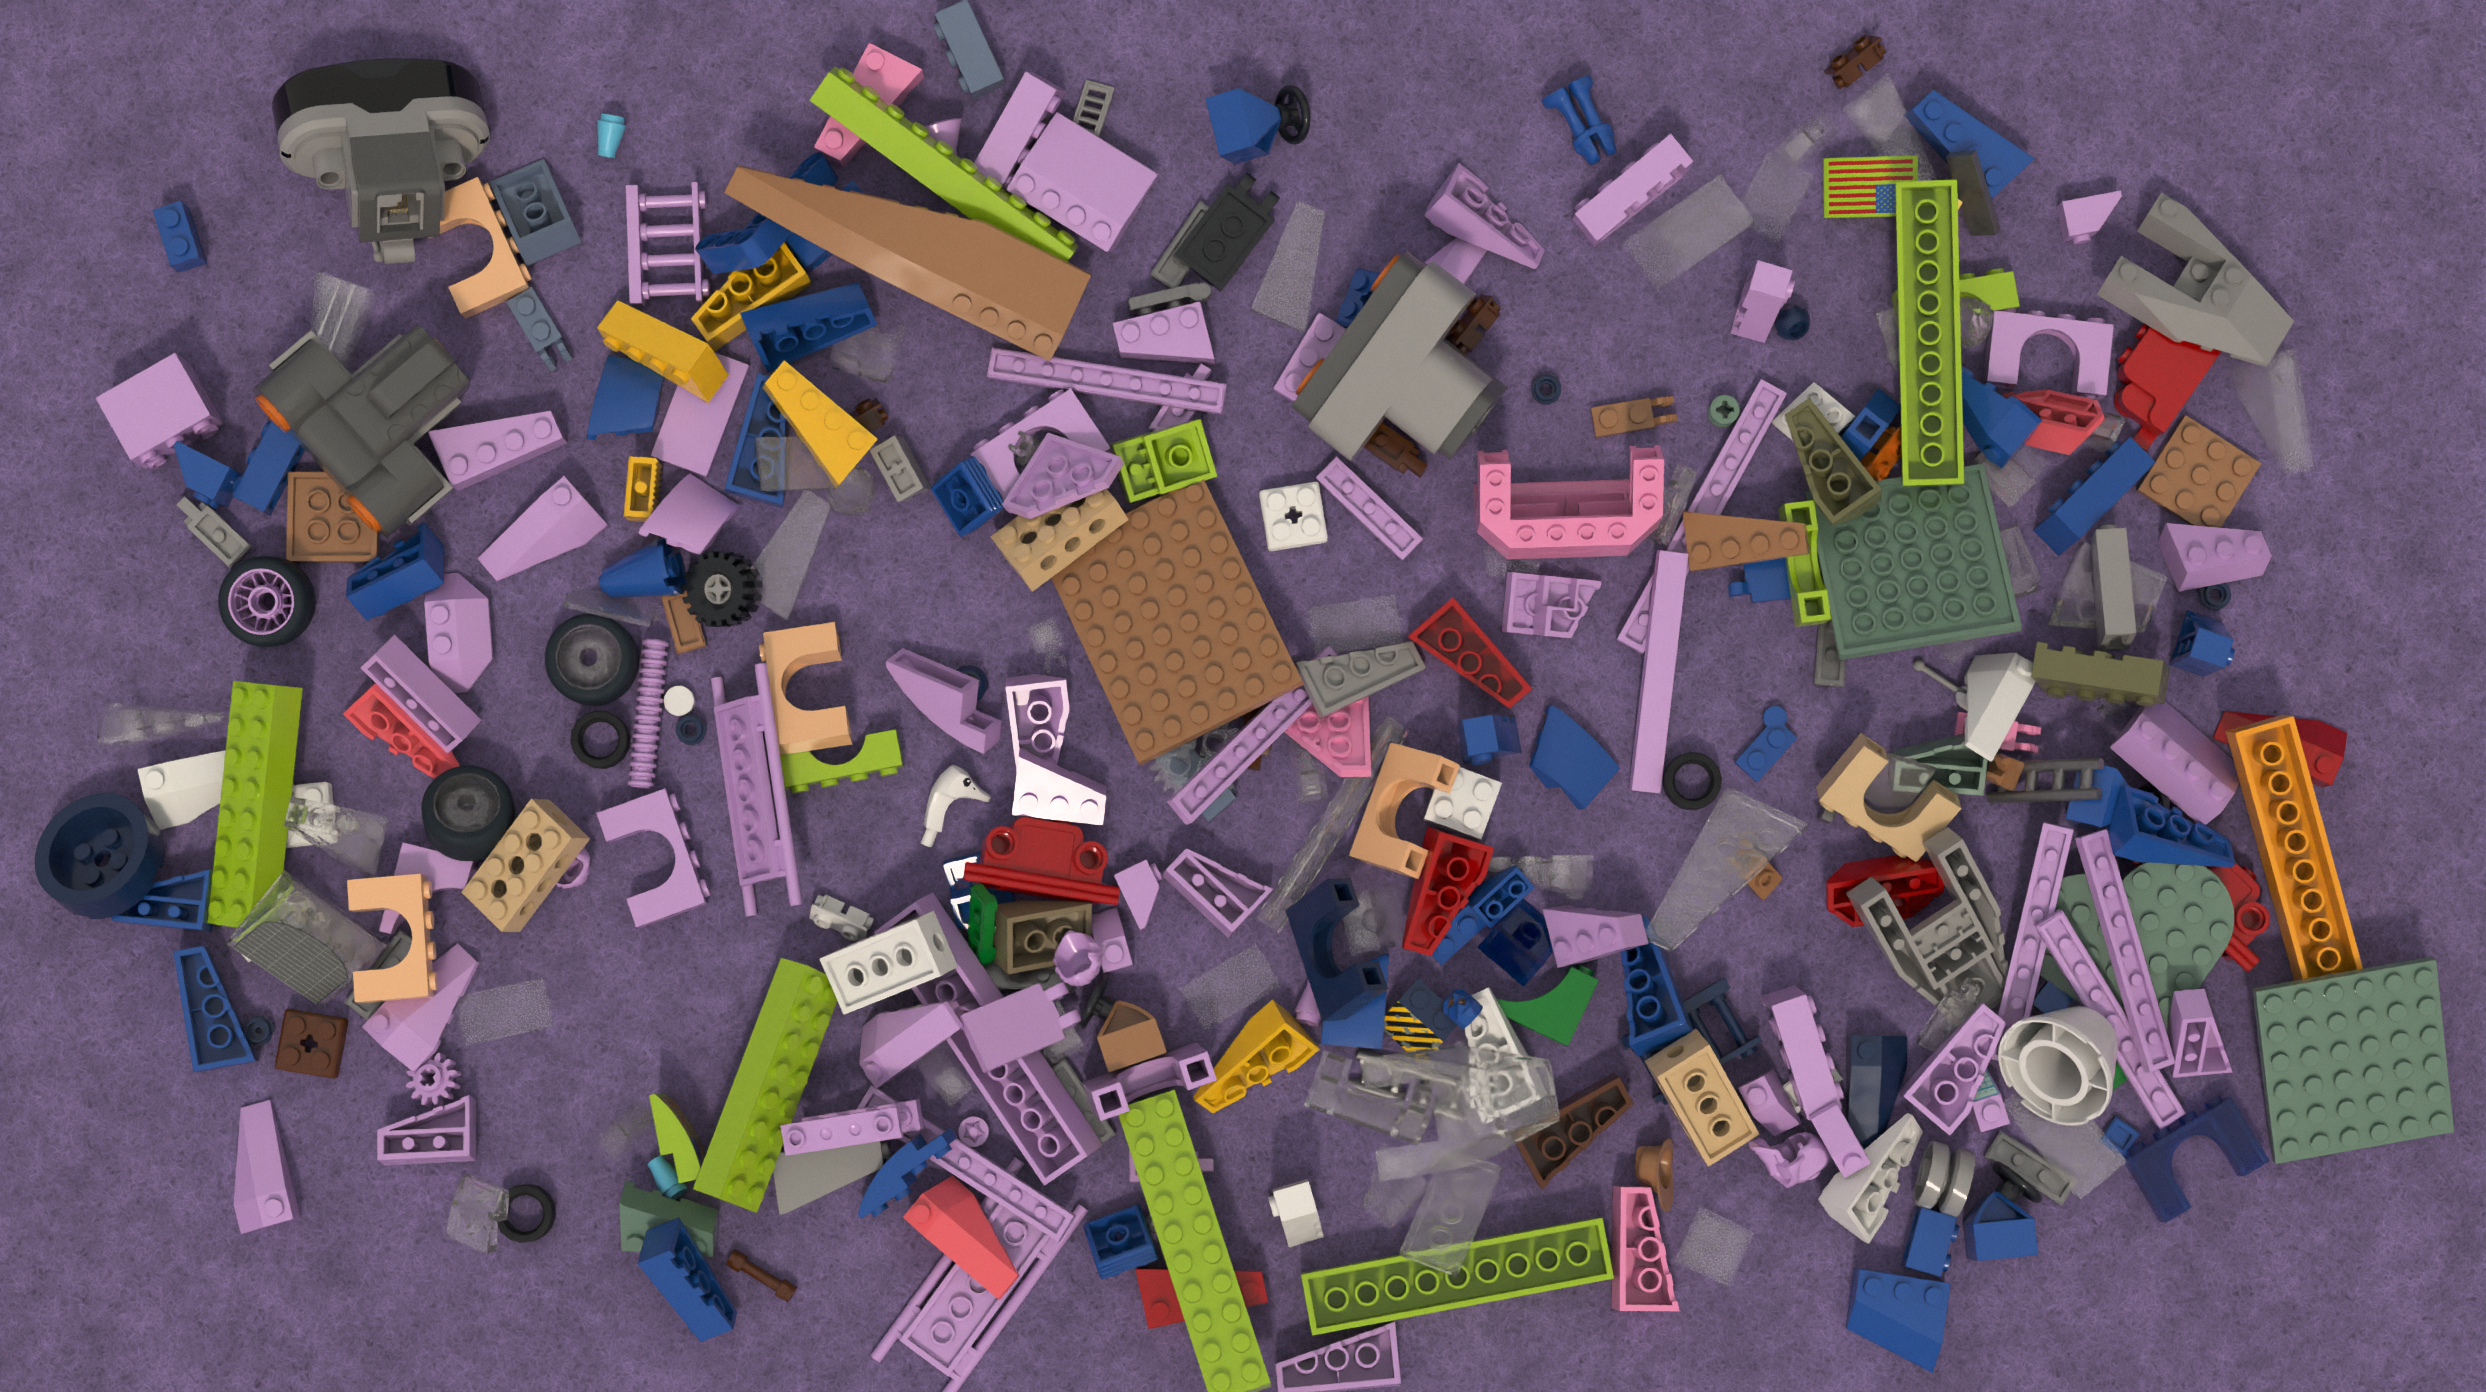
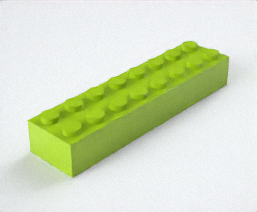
M233 681L207 923L255 930L262 923L278 922L303 688Z
M784 958L780 959L693 1190L749 1211L758 1212L783 1146L780 1125L792 1122L837 1003V998L825 973L808 965Z

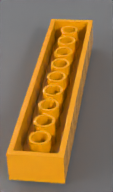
M2283 714L2225 731L2294 981L2363 969L2294 716Z

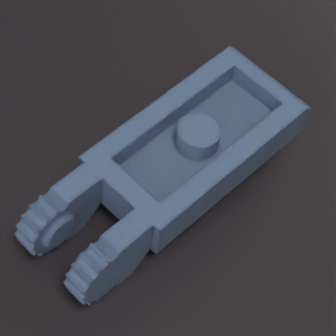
M533 287L506 301L537 354H540L550 372L557 369L554 360L546 351L552 345L556 344L563 360L569 362L573 359L562 341V335Z

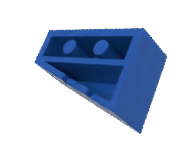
M2187 609L2169 665L2202 677L2207 676L2231 664L2235 654V649L2231 648L2234 639L2222 621Z
M1487 715L1463 719L1457 726L1463 763L1470 762L1471 767L1489 764L1494 757L1522 753L1516 717Z

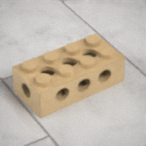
M1104 489L1032 519L1018 515L990 537L1005 559L1033 592L1129 519L1112 494L1107 489Z
M531 799L461 893L501 932H520L590 838L551 800Z
M1697 1029L1644 1061L1693 1148L1708 1167L1760 1135L1710 1044Z

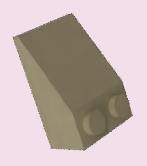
M1019 900L998 904L994 921L996 933L993 935V945L997 949L994 962L1007 975L1056 966L1053 961L1054 953L1067 931L1073 930L1092 937V903L1089 901Z

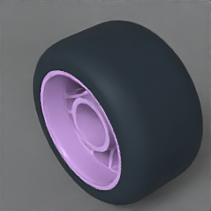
M275 556L253 557L236 565L224 578L218 596L220 616L227 629L239 640L258 647L280 646L295 640L309 626L316 604L314 588L306 573L293 562ZM269 593L273 594L275 598V605L271 610L264 604L265 596Z

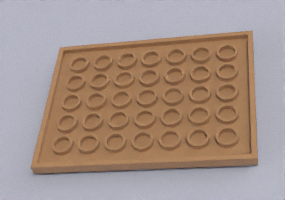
M1204 479L1199 483L1168 492L1126 513L1128 521L1051 578L1140 766L1304 685Z

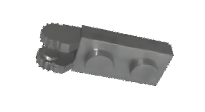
M1205 282L1200 284L1194 283L1132 297L1128 300L1130 315L1137 314L1139 317L1155 313V309L1163 307L1171 309L1183 306L1184 302H1200V304H1205V302L1210 300L1212 288Z

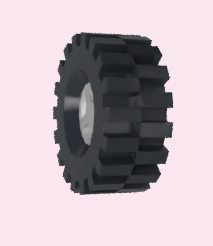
M712 551L698 556V561H692L688 566L692 569V572H685L683 578L688 580V583L682 584V591H687V596L682 598L684 604L691 605L687 609L689 614L697 615L695 620L699 623H705V626L709 627L738 626L742 624L741 621H748L752 618L749 612H756L759 606L755 604V601H761L763 595L757 593V588H763L762 581H756L755 578L760 575L758 569L750 568L754 563L750 559H743L744 555L734 552Z

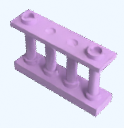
M691 182L692 194L646 196V193H642L638 185H626L630 305L633 308H646L645 300H650L652 296L696 295V301L699 306L705 303V297H710L709 279H704V261L695 250L696 245L703 239L702 209H707L706 191H701L698 182ZM692 206L693 224L648 226L642 220V212L647 211V208ZM693 236L694 253L649 255L648 252H644L643 241H648V238ZM695 266V283L650 285L649 282H645L644 270H649V267Z
M920 1099L801 1118L802 1122L780 1125L786 1156L902 1138L903 1133L925 1129Z

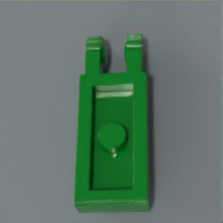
M980 883L973 885L970 892L968 944L973 953L978 955L977 958L980 963L988 966L996 957L997 949L993 945V935L996 933L994 921L998 904L995 896L989 893L984 885Z

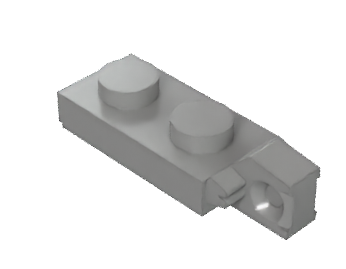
M185 496L177 503V506L188 515L184 520L187 524L186 527L231 569L253 548L248 541L209 505L201 502L197 506L190 498Z

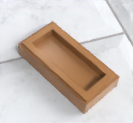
M687 591L677 596H661L678 655L707 646L701 623L695 620L697 615H690L687 609L691 605L684 604L682 597L687 596Z

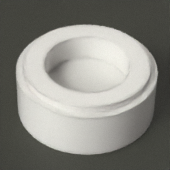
M674 686L666 692L664 706L674 716H686L695 706V697L688 688Z

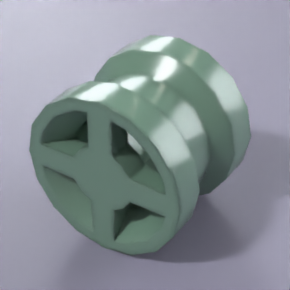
M1729 395L1718 396L1708 408L1707 414L1710 422L1716 427H1729L1739 416V403Z

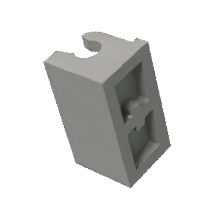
M894 435L869 450L898 503L902 501L908 502L913 499V496L931 490L930 484L904 437Z

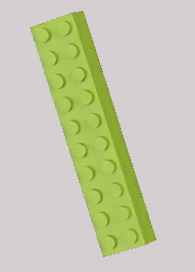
M1957 179L1895 182L1902 487L1964 485Z
M1172 1090L1129 1104L1130 1111L1119 1115L1120 1122L1207 1391L1257 1392L1271 1387V1382L1176 1092Z
M1602 1217L1588 1218L1300 1273L1312 1336L1614 1279Z

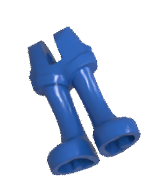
M1589 74L1573 81L1567 86L1572 96L1578 101L1587 119L1588 128L1584 126L1565 87L1546 96L1541 102L1546 109L1555 108L1562 113L1575 138L1572 142L1573 148L1577 154L1582 155L1587 163L1592 166L1600 161L1598 152L1592 143L1593 140L1598 141L1599 146L1607 157L1615 154L1617 151L1612 127L1609 123L1604 124L1592 102L1590 89L1593 86V79Z

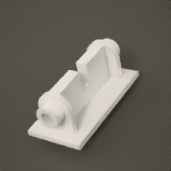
M826 894L824 897L821 895L817 896L814 905L812 904L809 916V919L813 920L817 926L824 929L832 928L841 932L843 937L851 941H860L866 938L867 931L870 930L874 921L873 918L869 917V913L850 905L845 915L841 913L845 905L844 902Z

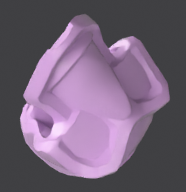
M1807 1132L1789 1136L1783 1143L1769 1146L1760 1137L1749 1141L1750 1149L1755 1151V1154L1763 1161L1769 1175L1786 1188L1816 1178L1821 1173V1170L1826 1167L1829 1159V1154L1823 1141L1817 1135Z

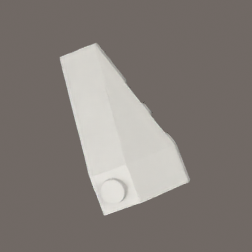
M2017 653L1975 655L1964 676V684L1967 685V694L1964 698L1968 710V716L1965 718V746L1990 762L1994 759L2035 684V680L2031 677L2033 662Z
M226 750L138 769L144 800L160 830L190 823L201 814L220 804Z
M1490 987L1471 995L1483 1008L1472 1023L1465 1028L1470 1055L1468 1057L1469 1066L1471 1067L1473 1079V1097L1486 1124L1540 1100L1547 1095L1533 1063Z

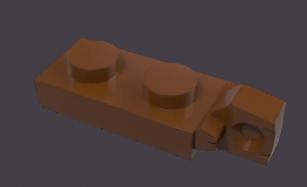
M1384 423L1380 424L1364 446V449L1403 474L1408 469L1421 478L1428 467L1427 464L1417 458L1420 452L1414 448L1415 445Z

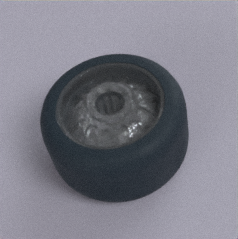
M595 613L580 614L561 623L550 636L545 650V668L551 683L562 695L582 705L599 706L617 700L629 690L638 673L639 653L631 634L614 619ZM588 651H595L597 653V661L592 666H585L583 663V657Z
M465 765L443 772L430 783L422 799L421 815L427 838L441 854L458 861H478L487 858L516 819L513 796L508 785L496 773L479 766Z

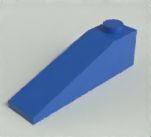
M1962 366L1963 424L1985 457L2002 469L2026 445L2042 420L2012 395L2007 399L1995 392L1996 386L1990 382L1984 385L1975 380L1973 373Z
M2124 786L2121 789L2108 829L2113 855L2147 863L2233 867L2235 865L2230 839L2201 822L2193 824L2182 817V811L2175 807L2169 810L2158 803L2159 798L2149 792L2129 786Z

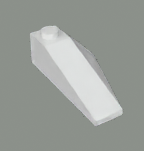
M1905 1114L1864 1149L1871 1164L1846 1178L1839 1171L1823 1189L1822 1194L1818 1198L1830 1217L1868 1244L1889 1212L1888 1209L1883 1207L1890 1191L1895 1193L1898 1191L1900 1183H1897L1899 1169L1901 1166L1906 1167L1909 1165L1923 1133L1912 1114Z

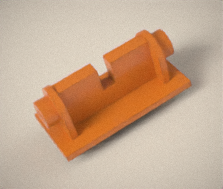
M1890 426L1888 430L1885 429L1872 446L1878 451V454L1875 455L1868 451L1860 461L1875 481L1885 480L1889 471L1899 458L1902 457L1900 427L1896 429Z

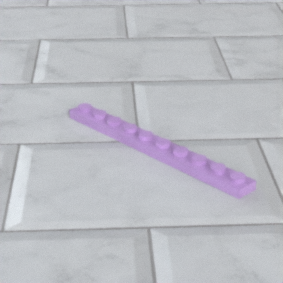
M1760 379L1687 512L1721 514L1786 397V392ZM1683 520L1665 551L1688 554ZM1689 561L1687 563L1686 576L1689 572ZM1654 572L1616 639L1640 654L1645 652Z

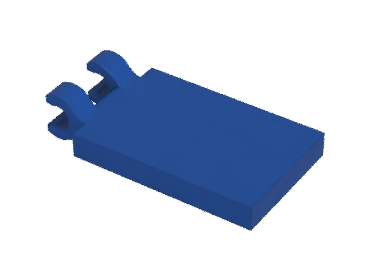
M1785 558L1735 565L1743 566L1745 582L1730 583L1728 585L1729 597L1750 595L1751 604L1791 599Z

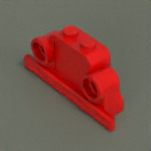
M2143 323L2134 335L2138 340L2133 347L2127 346L2117 359L2121 363L2117 368V378L2124 386L2116 391L2113 404L2120 415L2131 418L2141 425L2133 440L2146 452L2156 437L2165 433L2222 351L2212 349L2210 352L2200 349L2201 345L2183 340L2181 343L2175 342Z
M1023 816L1012 822L1008 827H996L983 839L979 864L965 862L963 880L975 882V885L982 883L988 889L1060 901H1089L1092 903V906L1097 903L1117 906L1120 887L1101 884L1103 869L1108 861L1106 849L1095 841L1083 843L1084 836L1082 830L1075 825H1071L1070 821L1053 820L1051 822L1041 820V818Z
M2133 861V862H2132V864H2133L2135 867H2136L2137 865L2143 863V862H2137V861ZM2236 863L2233 867L2206 866L2225 885L2234 909L2232 936L2221 956L2226 961L2234 960L2249 973L2261 959L2247 945L2257 935L2263 933L2270 923L2268 910L2262 904L2255 902L2260 895V887L2255 882L2257 877L2247 867L2243 866L2241 868Z

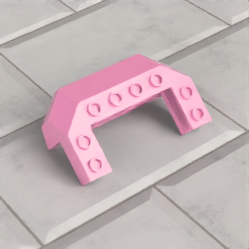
M1654 445V448L1630 446L1629 479L1511 483V463L1508 450L1493 453H1484L1483 450L1477 451V484H1473L1474 519L1477 533L1506 559L1627 556L1659 526L1663 517L1664 457L1660 445Z

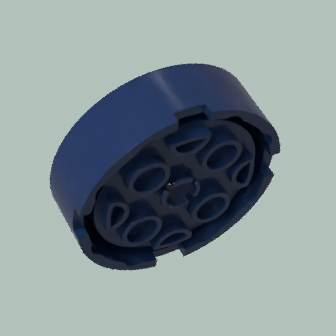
M99 793L80 798L62 809L43 831L35 853L37 879L47 894L74 915L86 916L90 919H105L116 916L136 905L153 887L154 883H152V880L158 868H162L164 862L165 846L163 836L156 823L135 803L124 796L112 793ZM103 855H111L109 863L103 867H99L102 859L104 858Z

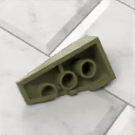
M1810 398L1785 414V419L1814 503L1832 526L1856 519L1881 502L1882 489Z

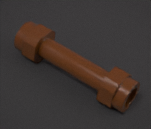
M737 1249L732 1252L726 1262L727 1266L738 1273L741 1270L776 1292L775 1296L787 1303L791 1300L798 1288L786 1279L781 1281L747 1260L749 1256Z

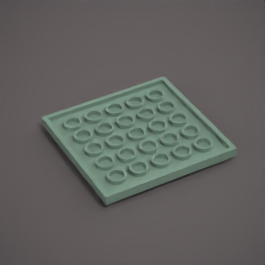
M1984 463L1964 466V485L1902 487V477L1876 481L1882 489L1881 502L1858 518L1833 526L1815 504L1818 523L1817 556L1822 581L1828 592L1831 623L1839 660L2021 631V621ZM1805 492V501L1813 500L1811 492Z
M2434 957L2419 958L2252 988L2271 1155L2275 1164L2454 1132L2437 962Z

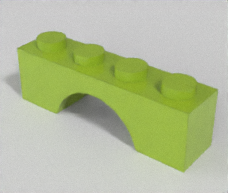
M1999 268L1987 271L1986 276L1975 277L1974 273L1959 275L1960 298L1974 302L1985 316L1990 315L1994 310L2017 309L2020 306L2013 271L2004 273V269ZM1895 290L1891 298L1897 330H1899L1898 290Z
M1814 500L1783 504L1778 509L1780 521L1806 524L1810 554L1785 558L1795 627L1825 624L1831 620L1828 592L1823 584L1818 564V523Z
M896 729L866 735L864 745L858 755L851 761L840 765L825 764L817 760L811 751L780 755L785 790L791 789V794L809 791V785L820 783L821 788L839 785V779L850 778L851 782L868 780V774L880 772L881 777L898 774V768L904 767L899 735Z

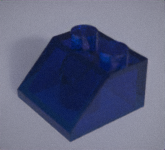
M1524 899L1496 923L1477 947L1523 987L1553 953L1545 917Z

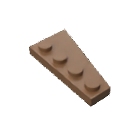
M1682 512L1687 553L1689 554V570L1691 572L1810 554L1807 525L1804 523Z

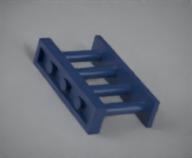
M1725 978L1716 981L1683 1001L1693 1030L1697 1029L1710 1044L1721 1065L1738 1055L1742 1059L1758 1051L1756 1045L1762 1042L1759 1036L1749 1040L1725 1000L1727 996L1724 993L1731 988ZM1707 1002L1711 1006L1714 1005L1738 1045V1047L1722 1055L1699 1016L1701 1013L1699 1007ZM1630 1032L1618 1039L1623 1050L1631 1048L1629 1044ZM1649 1052L1647 1054L1640 1056V1059L1660 1091V1093L1656 1094L1651 1098L1653 1099L1654 1103L1662 1101L1663 1104L1666 1105L1668 1104L1666 1098L1664 1097L1662 1091L1660 1090L1658 1084L1656 1083L1654 1077L1652 1076L1650 1070L1644 1062L1645 1060L1653 1056L1651 1052Z

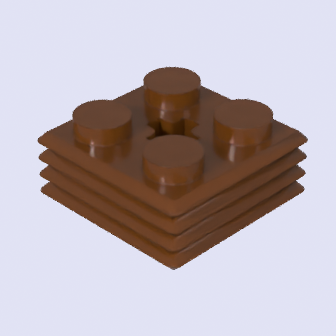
M286 1009L276 1055L275 1069L326 1078H338L348 1019ZM311 1035H313V1041L318 1042L317 1048H312L311 1052H309V1047L305 1046V1040H309Z

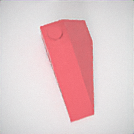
M376 683L366 690L343 713L366 737L374 740L378 736L391 744L388 751L396 756L399 752L407 754L412 758L415 768L433 779L449 769L460 766L452 751L447 754Z
M953 1175L922 1193L903 1216L919 1233L997 1299L1000 1300L1019 1278V1274L1004 1246L1000 1244L994 1233L992 1224L982 1211L976 1195Z

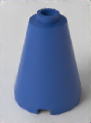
M660 537L603 568L602 575L599 576L600 588L609 597L677 596L684 594L685 591H682L681 586L682 584H687V579L683 578L686 571L681 553L675 554L671 547L672 545L666 544V539Z

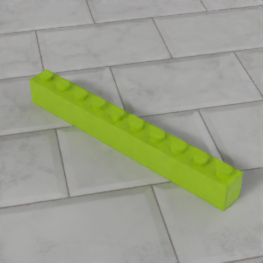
M836 66L829 71L809 101L971 220L973 218L983 220L1068 262L1078 248L1071 234L1064 230L1058 231L1050 225L1051 221L1040 212H1032L1026 207L1027 204L1022 198L1015 194L1009 195L1001 189V183L991 176L986 178L977 171L978 167L967 158H959L953 153L954 150L949 144L942 140L936 141L928 135V129L918 122L912 123L905 118L904 112L894 104L888 105L879 99L880 95L876 90L869 86L863 87L856 82L855 76L850 71L842 67L839 69Z

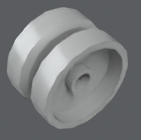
M1930 1141L1922 1157L1913 1193L1914 1205L1931 1209L1938 1202L1940 1213L1953 1217L1959 1216L1971 1187L1975 1169V1153L1959 1148L1950 1157V1150L1947 1144Z

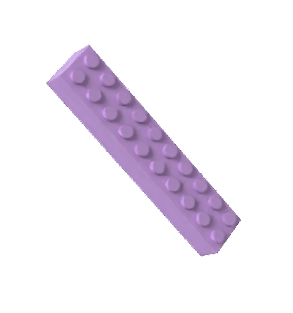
M934 893L915 901L874 932L877 934L934 910L958 967L940 977L912 987L922 1005L947 1001L957 1017L964 1013L1004 998ZM963 1028L946 1039L1044 1186L1103 1146L1040 1050L983 1073Z

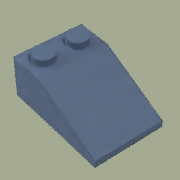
M545 159L489 182L526 266L582 243Z

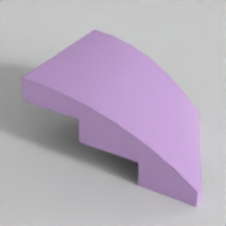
M689 473L656 507L641 526L638 533L645 537L649 533L664 537L666 544L681 547L701 555L714 543L722 525L734 516L739 505Z
M1507 572L1501 632L1572 638L1580 618L1585 615L1589 608L1587 604L1595 590H1599L1602 581Z

